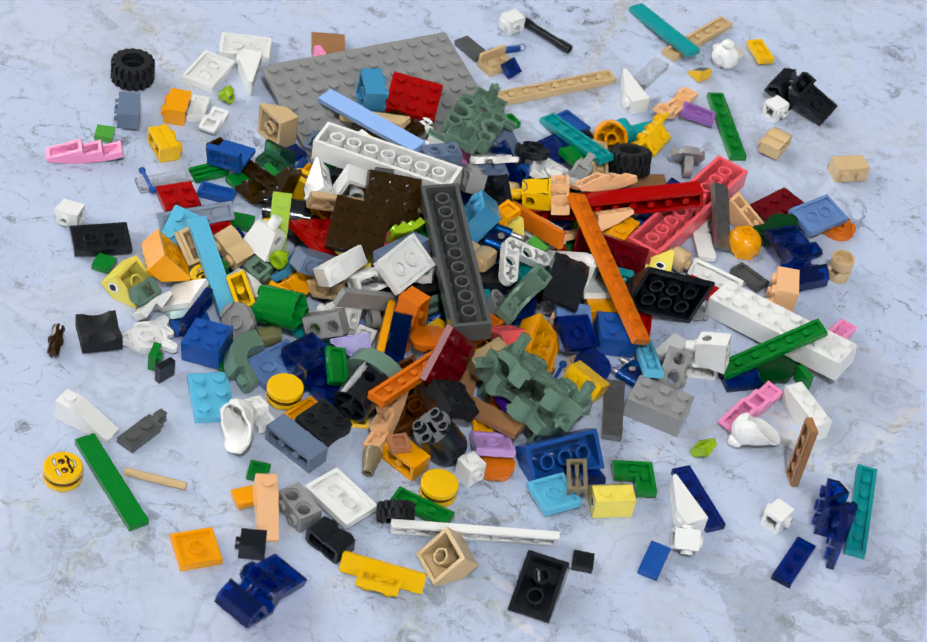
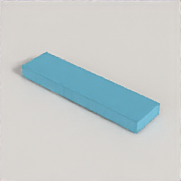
M650 341L647 345H638L635 354L643 376L663 379L664 371L653 342Z

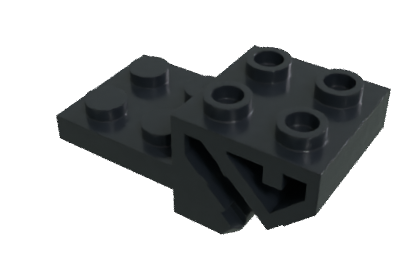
M784 68L764 89L772 98L779 95L790 103L788 111L796 105L819 126L838 107L837 104L814 85L817 81L808 72H802L797 77L796 69Z

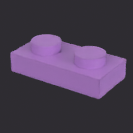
M684 101L680 116L712 127L716 112Z

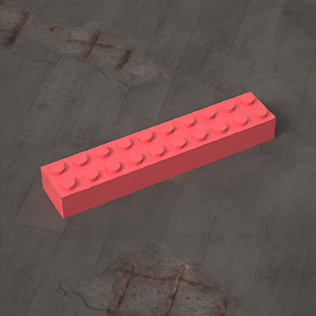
M718 155L691 180L698 181L704 191L703 207L655 212L627 238V241L650 249L645 264H649L651 257L664 253L671 247L681 246L712 217L710 184L717 182L728 186V198H730L744 187L748 170Z

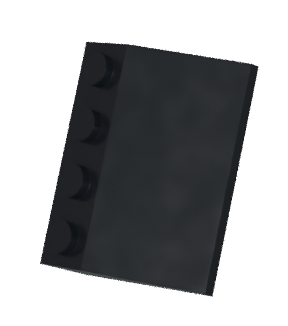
M647 266L628 279L625 284L638 312L690 323L714 287L715 282Z

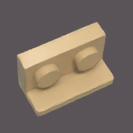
M502 44L480 53L477 67L486 75L492 77L515 68L516 62L505 54L507 46Z

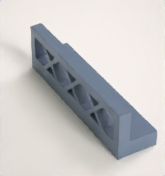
M232 201L185 208L200 216H206L209 224L235 219ZM172 211L156 213L161 232Z

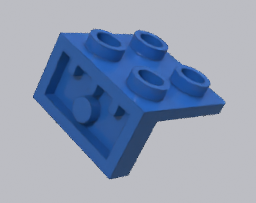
M223 140L219 146L211 143L206 146L207 164L239 174L256 153L255 148L228 140Z

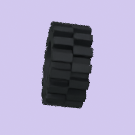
M402 499L377 502V521L390 524L391 519L415 520V502Z

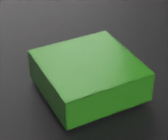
M97 124L94 140L112 143L115 127Z

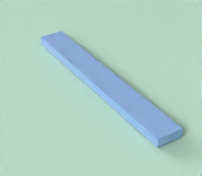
M332 89L318 97L319 103L390 143L416 152L422 149V145H426L425 141Z

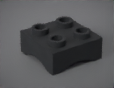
M115 310L107 311L100 315L76 314L75 327L82 354L122 349L123 337L119 329Z
M433 379L425 389L427 395L436 401L438 408L446 412L450 419L460 418L465 420V422H471L480 412L462 382Z
M326 398L321 399L295 418V422L309 431L312 436L323 442L327 447L336 440L348 435L352 427V423Z

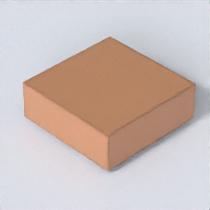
M407 433L386 435V442L391 455L411 453L412 447Z

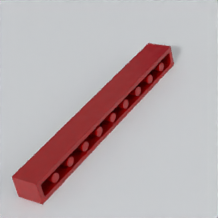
M698 181L579 193L585 194L593 213L625 207L632 208L634 214L703 207L704 191ZM571 206L570 215H551V211L529 209L552 223L577 220Z

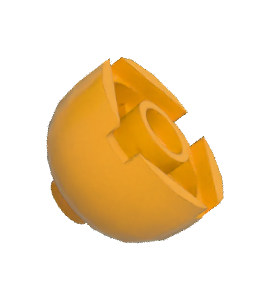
M613 119L600 122L593 132L594 140L608 143V151L612 145L628 142L625 127L619 121Z
M737 226L732 229L729 234L731 252L734 253L733 256L742 260H751L754 256H758L762 245L759 232L750 226Z

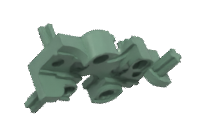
M492 83L488 91L478 87L473 95L462 94L456 102L454 110L448 112L441 129L445 135L430 127L426 137L431 135L444 143L457 142L465 153L468 152L472 155L475 151L480 154H486L491 149L496 137H499L502 133L503 128L513 132L517 123L508 119L507 115L503 113L508 102L497 97L501 87H499L498 83ZM485 125H487L488 128H489V130H491L492 132H489V131L485 128Z
M522 332L515 343L513 342L504 347L497 356L503 361L501 370L509 374L507 379L518 389L530 380L541 384L545 388L543 391L545 395L539 404L546 410L556 413L553 420L556 423L554 425L556 428L560 427L568 432L578 417L585 413L593 403V400L589 397L596 388V385L587 379L580 390H578V386L569 378L561 377L557 379L546 372L547 362L539 356L525 351L532 338L529 334Z
M489 349L485 357H476L474 359L476 362L474 366L477 368L474 373L483 381L477 394L485 399L488 395L505 397L512 403H508L506 406V412L515 420L525 423L533 431L526 441L527 443L541 440L544 436H557L561 434L563 429L554 426L556 423L553 420L556 413L546 410L539 404L540 401L533 402L527 398L531 396L532 393L530 391L536 384V381H527L520 389L510 383L507 379L509 374L501 370L503 361L497 357L499 354L494 349Z

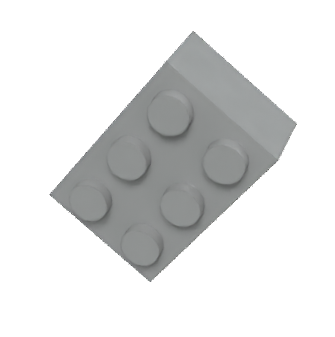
M640 375L626 400L623 415L677 437L690 413L694 396Z

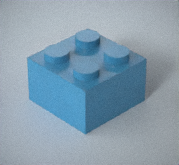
M361 68L355 91L357 104L370 111L380 113L385 111V101L389 98V90L385 86L386 77L383 76L382 69Z
M481 189L478 193H474L470 197L469 202L464 206L471 239L478 243L501 220L498 203Z

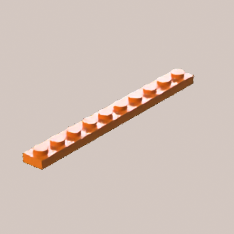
M570 192L567 199L631 343L647 345L651 341L647 330L644 327L585 194Z
M490 313L492 326H502L505 324V321ZM484 339V340H473L472 342H473L475 345H479L480 343H482V342L485 341L486 339ZM433 350L370 390L367 398L384 408L423 382L419 377Z

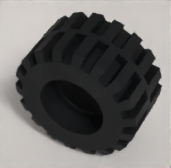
M125 48L113 54L110 78L116 87H120L123 90L126 89L127 91L145 90V88H149L154 83L155 59L147 51Z
M621 143L609 147V152L613 154L614 160L608 162V172L620 175L629 173L637 175V179L649 176L652 160L651 150L631 143Z

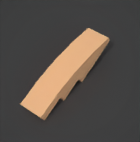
M595 172L570 184V188L590 192L614 190L638 182L637 175L629 173L620 175L616 173L603 174Z
M551 175V215H570V203L567 199L569 195V175Z
M630 207L594 212L601 231L622 222L634 214V210ZM578 229L564 230L565 241L576 239Z
M409 391L384 408L379 405L376 406L377 414L369 424L371 432L363 443L364 449L368 445H375L383 453L384 444L387 443L386 435L393 434Z

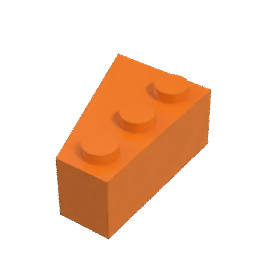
M413 286L401 292L392 317L385 350L398 358H401L409 351L411 333L426 325L430 296Z

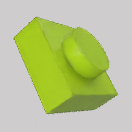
M715 438L699 440L689 451L692 457H707L718 444Z

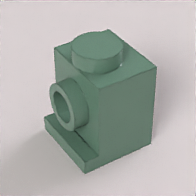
M254 255L243 265V270L251 274L261 284H269L272 280L270 277L273 274V267L257 255Z
M153 276L142 280L128 289L131 302L137 304L138 307L162 293Z

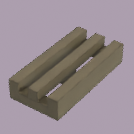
M587 458L566 459L567 495H571V492H576V495L584 492V495H587ZM579 464H583L584 486H579ZM571 465H575V486H571Z

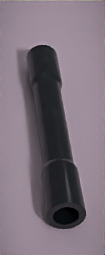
M525 18L524 27L538 34L566 54L572 51L573 46L551 34L529 18Z

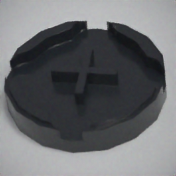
M523 141V144L518 142L515 145V154L523 159L544 161L550 155L549 148H543L544 145L538 142Z

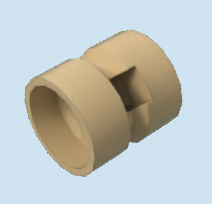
M846 250L834 251L826 271L827 278L837 284L846 283L855 263L854 255Z

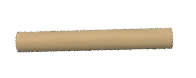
M128 467L124 470L125 476L181 490H186L188 482Z

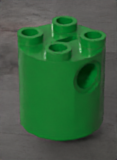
M267 284L259 286L257 302H254L251 308L257 322L291 331L298 330L301 323H303L302 318L309 313V306L304 293Z

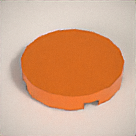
M848 219L846 223L824 231L823 234L835 241H848L853 238L856 227Z
M423 326L414 330L410 336L411 346L421 352L433 350L445 328Z
M479 456L486 463L483 479L491 482L493 480L504 482L514 474V458Z

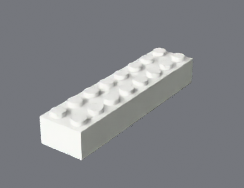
M327 122L313 140L311 158L319 157L324 163L336 166L337 168L344 169L347 164L366 170H374L375 167L394 169V174L422 179V186L458 183L460 186L463 167L331 122Z
M729 280L709 297L706 313L709 317L760 343L811 322ZM827 330L828 336L785 354V356L835 381L853 363L858 345Z

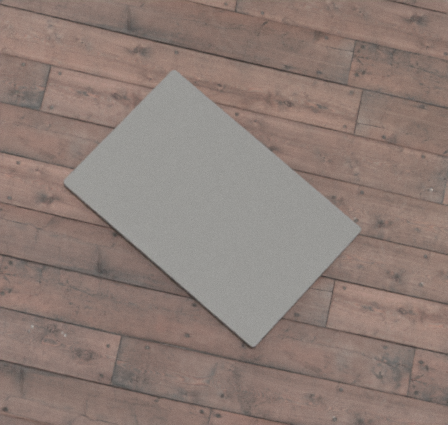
M444 32L262 66V72L280 106L288 107L298 116L296 136L302 147H304L313 129L320 132L327 122L352 129V123L340 121V114L319 103L318 97L332 89L357 103L355 91L361 68L382 69L383 76L386 77L385 86L388 90L394 71L442 84L443 89L434 121L436 131L443 133L441 128L450 110H454L459 97L465 93L473 95L478 89L476 82L449 37ZM304 149L306 155L309 157L308 159H310V162L313 165L315 159L311 158L312 153Z

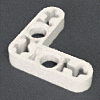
M508 237L501 243L499 281L506 287L514 284L518 279L519 261L532 267L540 264L545 269L549 266L551 258L548 253L513 237ZM523 250L529 254V257L523 253ZM506 258L512 262V265L506 261Z

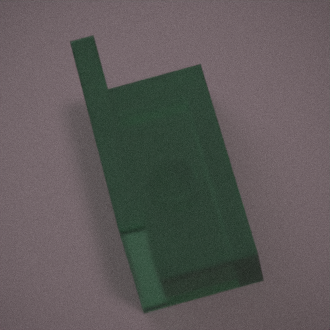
M267 139L264 152L256 157L255 163L264 167L268 162L280 172H283V168L295 167L296 153Z

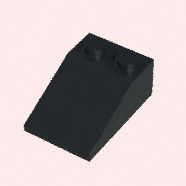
M555 252L546 269L552 276V279L542 290L541 298L576 313L589 276L590 266H587L582 261H576L566 254Z
M528 550L508 611L549 624L570 570L569 562Z

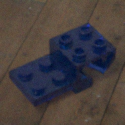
M796 224L765 230L764 236L782 258L779 266L800 270L799 292L827 286L829 281L827 264L812 265L811 263L812 259L823 255V250L816 241L810 242Z
M310 332L282 347L281 358L286 370L302 369L304 371L297 375L304 385L303 393L309 391L318 401L326 398L336 408L333 402V395L340 386L327 384L325 348L327 345L317 335Z
M827 478L825 486L821 485L820 499L816 498L813 510L816 513L813 514L811 525H814L813 534L826 537L825 544H828V547L825 548L823 559H826L825 568L834 570L856 517L857 504L854 501L846 502L850 492L840 481Z
M275 553L257 564L251 561L244 565L239 573L242 579L240 585L230 578L220 589L214 602L247 629L273 614L279 600L305 586L308 579Z

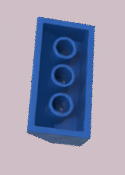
M584 428L515 446L519 467L528 481L562 472L567 477L566 459L587 458V472L605 468L597 428ZM579 464V474H583V464ZM571 465V477L575 476V465Z

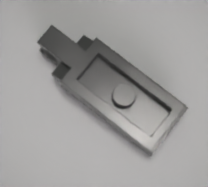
M159 409L154 412L153 416L151 414L145 416L118 436L117 443L131 453H134L161 432V428L167 421V412Z

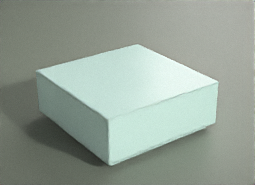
M189 308L166 312V316L169 319L183 318L190 315Z

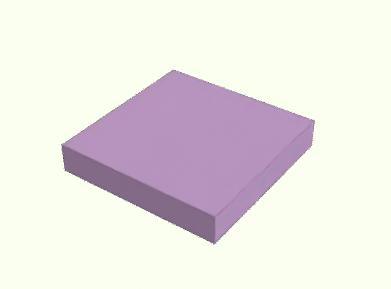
M470 431L469 440L473 451L478 456L515 458L516 450L510 437L500 432Z

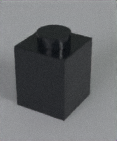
M241 528L240 537L236 536L235 549L239 550L238 558L264 561L267 530Z

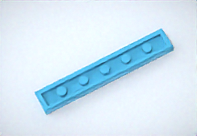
M207 217L188 218L187 224L221 320L220 313L227 304L234 302L226 279L227 275Z

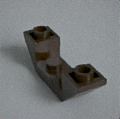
M294 167L283 168V172L276 174L278 186L271 187V191L268 189L262 190L260 182H253L252 179L241 181L242 184L235 186V190L252 204L264 203V196H273V191L293 194L301 177L302 169H294Z

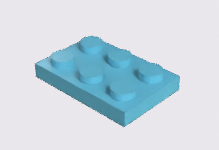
M226 373L187 374L194 424L221 422L220 409L232 399L230 383Z

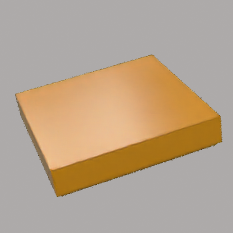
M212 527L170 534L169 539L180 572L223 564V558Z

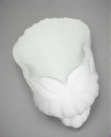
M730 39L713 45V64L725 70L737 66L740 58L744 55L742 49Z
M232 398L220 409L221 426L225 440L224 445L227 452L241 454L250 445L258 412L246 400Z
M749 412L740 414L733 421L732 432L728 436V445L735 448L742 445H778L781 438L777 430L762 418L753 417Z

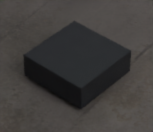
M172 357L155 366V381L159 384L175 374V360Z
M574 549L571 570L592 574L595 553Z

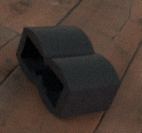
M326 516L306 530L305 540L314 549L321 551L334 564L341 561L344 551L352 552L354 550L355 539L353 535L340 529L335 520Z

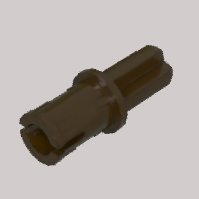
M60 323L52 326L51 335L47 340L49 343L47 353L51 358L58 356L60 346L64 342L63 334L65 327L62 325L59 330Z

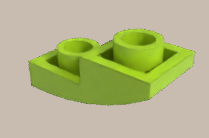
M420 217L415 222L411 220L408 224L405 221L399 226L395 224L388 231L390 235L386 241L391 243L413 231L417 233L426 222Z

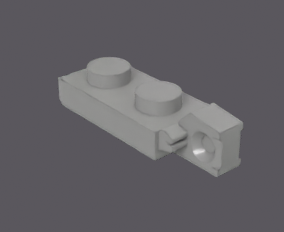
M589 152L585 159L580 157L568 173L569 177L581 180L589 176L594 167L591 163L596 156Z

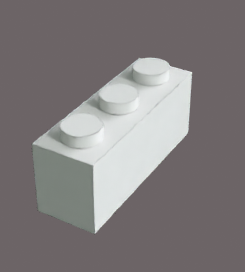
M802 381L786 385L780 402L799 428H802L807 417H813L818 430L816 440L826 438L832 424L829 416Z

